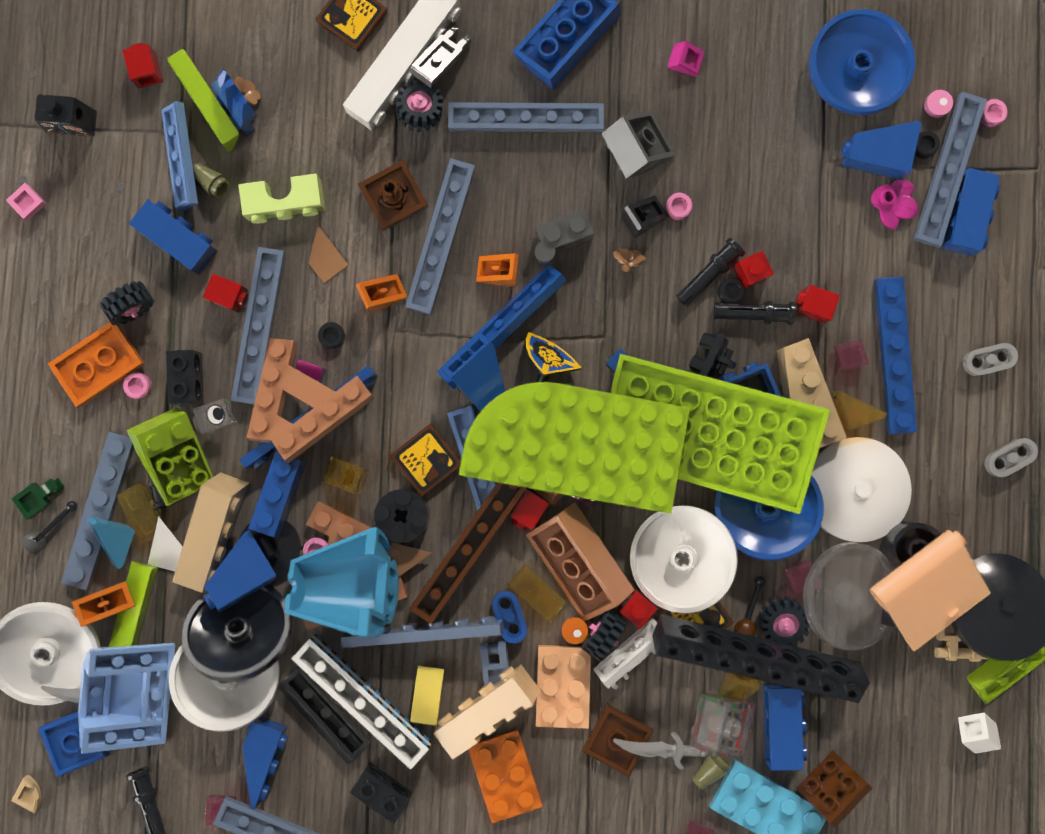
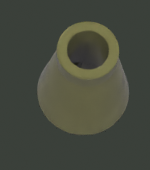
M196 163L193 166L194 178L209 196L221 198L227 193L230 182L227 180L226 175L205 167L201 163Z
M717 750L715 753L708 755L698 772L692 777V780L701 790H704L707 786L728 775V770L732 765Z

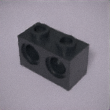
M195 350L166 351L168 404L177 406L203 405L202 353Z
M371 762L368 763L350 791L353 796L393 824L410 802L413 793Z

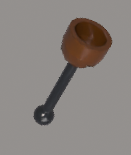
M757 576L755 578L756 587L746 619L738 621L734 626L733 632L750 636L755 635L756 630L751 618L761 586L765 584L764 577Z

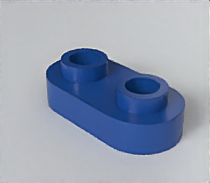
M500 591L493 598L492 608L496 620H503L504 631L501 635L509 643H518L527 634V625L518 598L511 591ZM503 599H508L511 602L508 608L501 606L500 602ZM511 624L518 625V632H510L509 626Z

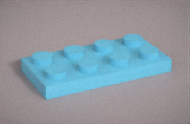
M733 759L732 767L728 770L729 774L724 776L709 804L712 810L755 834H819L826 819L806 798Z

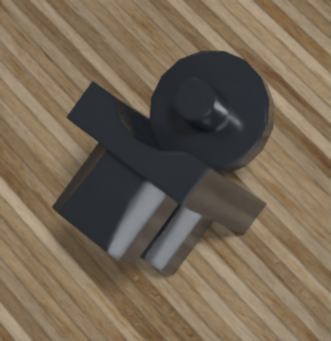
M720 332L717 335L703 333L699 347L709 351L706 359L694 355L689 368L696 374L713 378L715 371L720 375H724L726 368L735 369L736 363L730 360L734 351L726 349L729 342L725 338L726 335Z

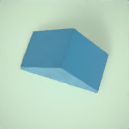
M95 517L86 519L110 562L117 569L123 567L135 530L127 524Z

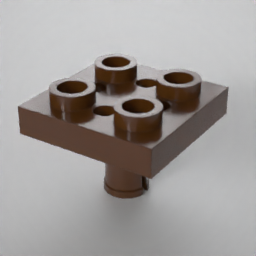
M404 160L358 183L383 231L429 207ZM406 187H407V188L409 189L408 192H407V193H403L402 189H403L404 191H406V190H407Z
M833 750L797 787L799 792L834 828L873 789Z

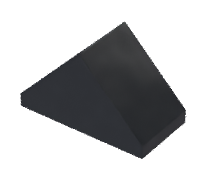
M655 195L628 205L624 208L621 215L622 220L634 238L669 217Z

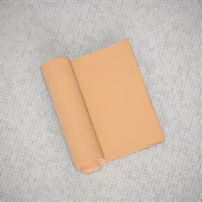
M946 530L869 589L878 604L890 614L909 647L914 652L991 594L964 546L967 544L966 540L957 531L951 532Z

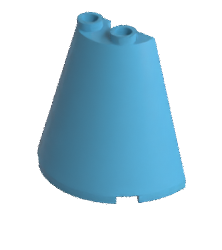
M377 527L370 528L291 560L287 577L288 582L292 585V590L285 597L284 613L365 638L377 637L384 633L383 627L385 624L391 623L395 614L399 592L396 559H391L388 550L392 546L385 534Z

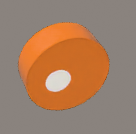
M575 616L569 617L562 624V635L568 643L579 644L586 639L588 627L583 619Z

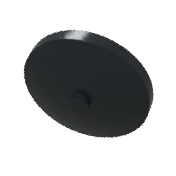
M993 553L972 559L991 594L951 623L955 633L969 649L987 659L1016 661L1032 656L1045 645L1044 578L1030 564L1008 554Z
M268 584L220 613L216 607L211 610L204 597H200L187 614L182 629V645L190 663L205 677L220 682L244 681L265 672L282 656L291 638L292 616L284 613V597L278 590Z

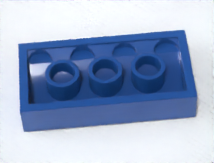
M558 0L512 52L535 76L554 90L621 15L619 3L615 0Z

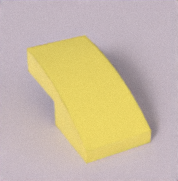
M418 666L410 723L437 726L444 669Z

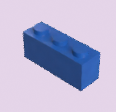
M972 168L965 170L944 236L942 249L973 256L985 249L989 236L986 234L988 225L994 217L993 203L1000 192V185H998L1000 175Z
M147 199L129 222V225L199 275L218 251L211 246L213 240L201 231L198 235L190 230L193 225L180 216L177 220L169 215L172 210L162 202L158 201L157 204H154Z
M275 452L248 529L280 538L306 465L305 462L294 459L287 463L279 453Z
M763 684L765 763L771 771L804 770L803 761H807V749L805 744H803V734H806L805 718H802V707L806 705L805 693L800 689L779 684Z

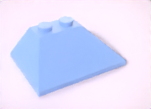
M175 643L89 649L82 663L78 708L81 754L165 744L170 703L169 672L175 654Z

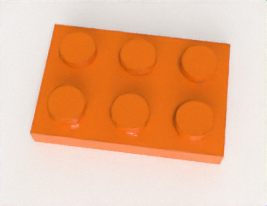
M110 322L48 363V366L71 401L78 408L145 365L120 325H112Z
M518 728L482 739L468 749L492 824L543 807Z

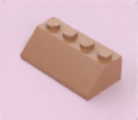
M575 502L526 534L584 621L618 606L634 591V588Z

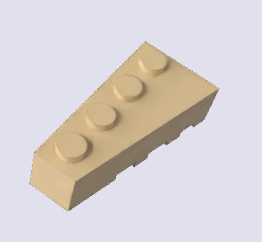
M809 338L777 350L783 397L830 409L819 448L847 438Z
M220 472L201 485L172 582L201 593L206 590L204 586L215 573L219 563L225 556L226 545L248 489V482Z
M522 665L515 669L512 666L507 668L499 675L501 680L494 685L492 682L487 683L478 691L480 695L474 700L471 697L467 698L458 706L459 711L452 716L449 712L437 722L439 726L433 734L452 760L482 739L481 735L483 733L487 736L496 731L503 723V718L509 722L523 708L526 710L534 704L540 689Z

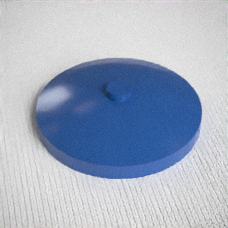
M869 9L850 10L831 19L816 36L809 53V74L817 93L833 108L852 115L874 114L891 106L907 90L915 70V52L907 32L890 16Z
M812 475L800 514L721 491L716 493L715 516L730 531L736 549L751 558L775 561L794 556L811 543L818 533L823 520V497L819 485Z

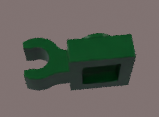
M59 478L55 480L50 479L41 487L38 483H32L14 496L12 501L24 518L30 520L52 504L48 499L49 496L57 493L65 486Z

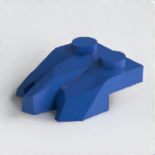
M222 68L211 84V87L217 94L215 97L224 110L227 108L231 116L229 119L237 131L242 129L248 136L256 131L250 121L258 116L228 73Z

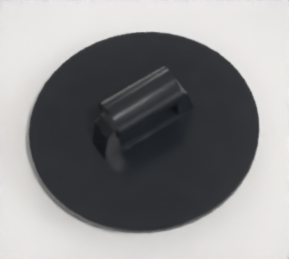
M286 520L279 538L248 529L249 523L241 536L248 530L251 532L275 572L276 578L288 573L290 561L299 557L301 549L300 538L293 525Z

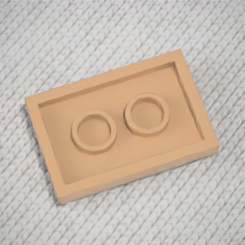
M538 645L537 686L540 692L536 698V727L589 729L591 655L581 649V646Z

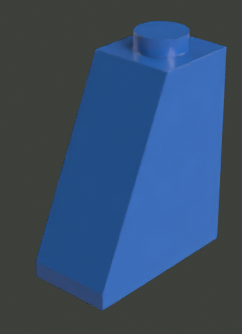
M915 121L855 133L848 141H844L840 152V156L843 157L842 166L903 179L911 173L922 122Z
M482 334L442 369L480 412L489 402L505 392L494 345Z
M249 530L244 532L204 586L207 594L203 595L211 610L216 607L220 613L277 579L275 572Z

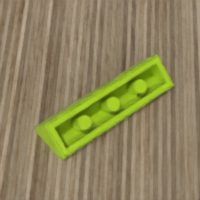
M181 49L168 57L167 61L221 144L227 151L231 152L238 140L239 133L185 50Z
M135 561L131 562L126 584L135 606L117 614L109 647L138 645L158 567Z
M1045 645L1038 652L1025 659L1016 661H995L990 659L969 674L967 680L982 701L988 704L1045 661Z

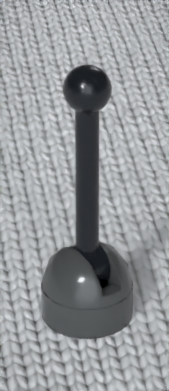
M74 501L68 502L66 509L41 533L30 532L20 541L23 547L30 553L37 555L45 547L46 540L44 536L70 511H75L77 503Z

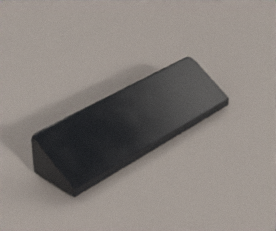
M298 666L278 685V689L347 764L351 763L371 743L301 667Z

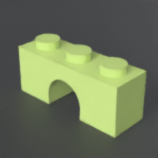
M316 173L290 177L291 191L287 197L279 200L272 198L271 188L265 181L238 184L242 215L248 221L256 224L265 223L268 218L277 217L278 220H287L293 218V215L303 214V216L318 215V211H325L321 179Z

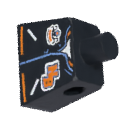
M42 94L37 96L35 121L46 133L95 137L97 111L74 97Z

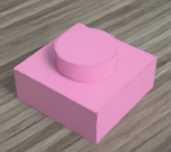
M24 183L6 200L26 221H29L47 204L27 183Z

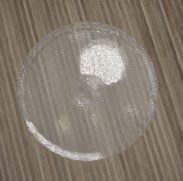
M854 542L841 543L823 552L811 566L804 584L803 606L810 627L825 643L843 650H862L880 641L891 628V626L881 624L882 607L869 591L871 587L895 570L882 552L866 544Z

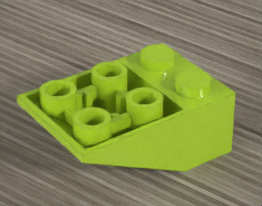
M174 408L127 430L137 455L166 506L199 491L203 483L213 478L186 412Z

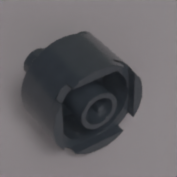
M398 489L388 492L379 500L374 510L375 525L385 534L388 540L394 543L410 542L426 530L430 520L429 505L423 496L413 490ZM398 510H406L408 512L406 516L407 522L398 520Z
M903 521L884 536L880 550L887 564L895 570L941 534L930 525Z

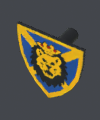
M528 332L525 339V351L529 360L539 372L536 382H547L550 375L582 369L559 346L543 337Z

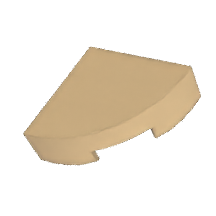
M26 775L11 801L32 813H36L40 808L42 799L38 783L30 775Z

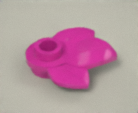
M895 180L890 185L878 186L871 196L873 206L880 210L881 222L889 229L895 230L899 219H912L918 215L917 203L910 197L915 187L907 180Z

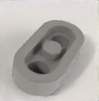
M1009 343L972 350L964 356L963 368L972 376L1009 369L1017 363L1018 352ZM998 353L1003 355L1002 362L998 359ZM973 359L978 361L977 368L972 364Z
M1015 439L991 452L985 459V469L991 476L1007 477L1032 463L1037 458L1038 448L1030 439ZM1019 447H1021L1023 450V454L1021 456H1019L1017 453ZM997 459L1000 461V467L998 469L995 467V461Z

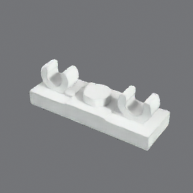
M653 617L593 668L608 689L610 687L617 689L616 682L621 677L628 680V671L630 672L640 664L650 652L655 654L652 634L657 622Z

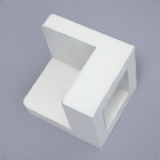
M979 713L958 717L962 743L972 752L981 753L1001 749L997 724L987 714Z

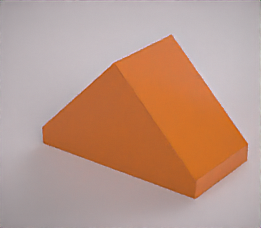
M519 254L479 256L476 282L516 287Z
M397 274L356 284L363 303L371 314L408 297Z
M126 581L72 601L81 627L106 619L135 606Z

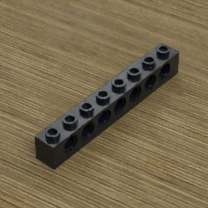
M663 614L660 615L652 634L656 656L855 703L861 701L870 684L861 662Z

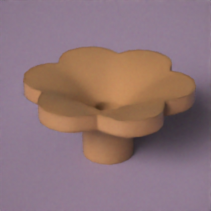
M237 76L233 82L250 106H255L261 98L260 93L255 90V85L251 81Z
M620 248L619 251H614L613 257L618 259V262L622 264L621 269L625 272H631L633 266L638 267L646 261V257L642 256L638 250Z

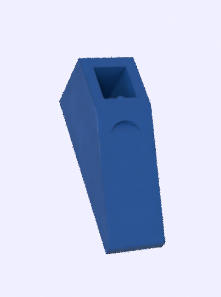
M261 716L250 724L242 747L250 806L254 810L260 802H265L271 788V786L267 785L269 777H274L280 762L276 760L279 750H284L288 740V735H285L286 725Z

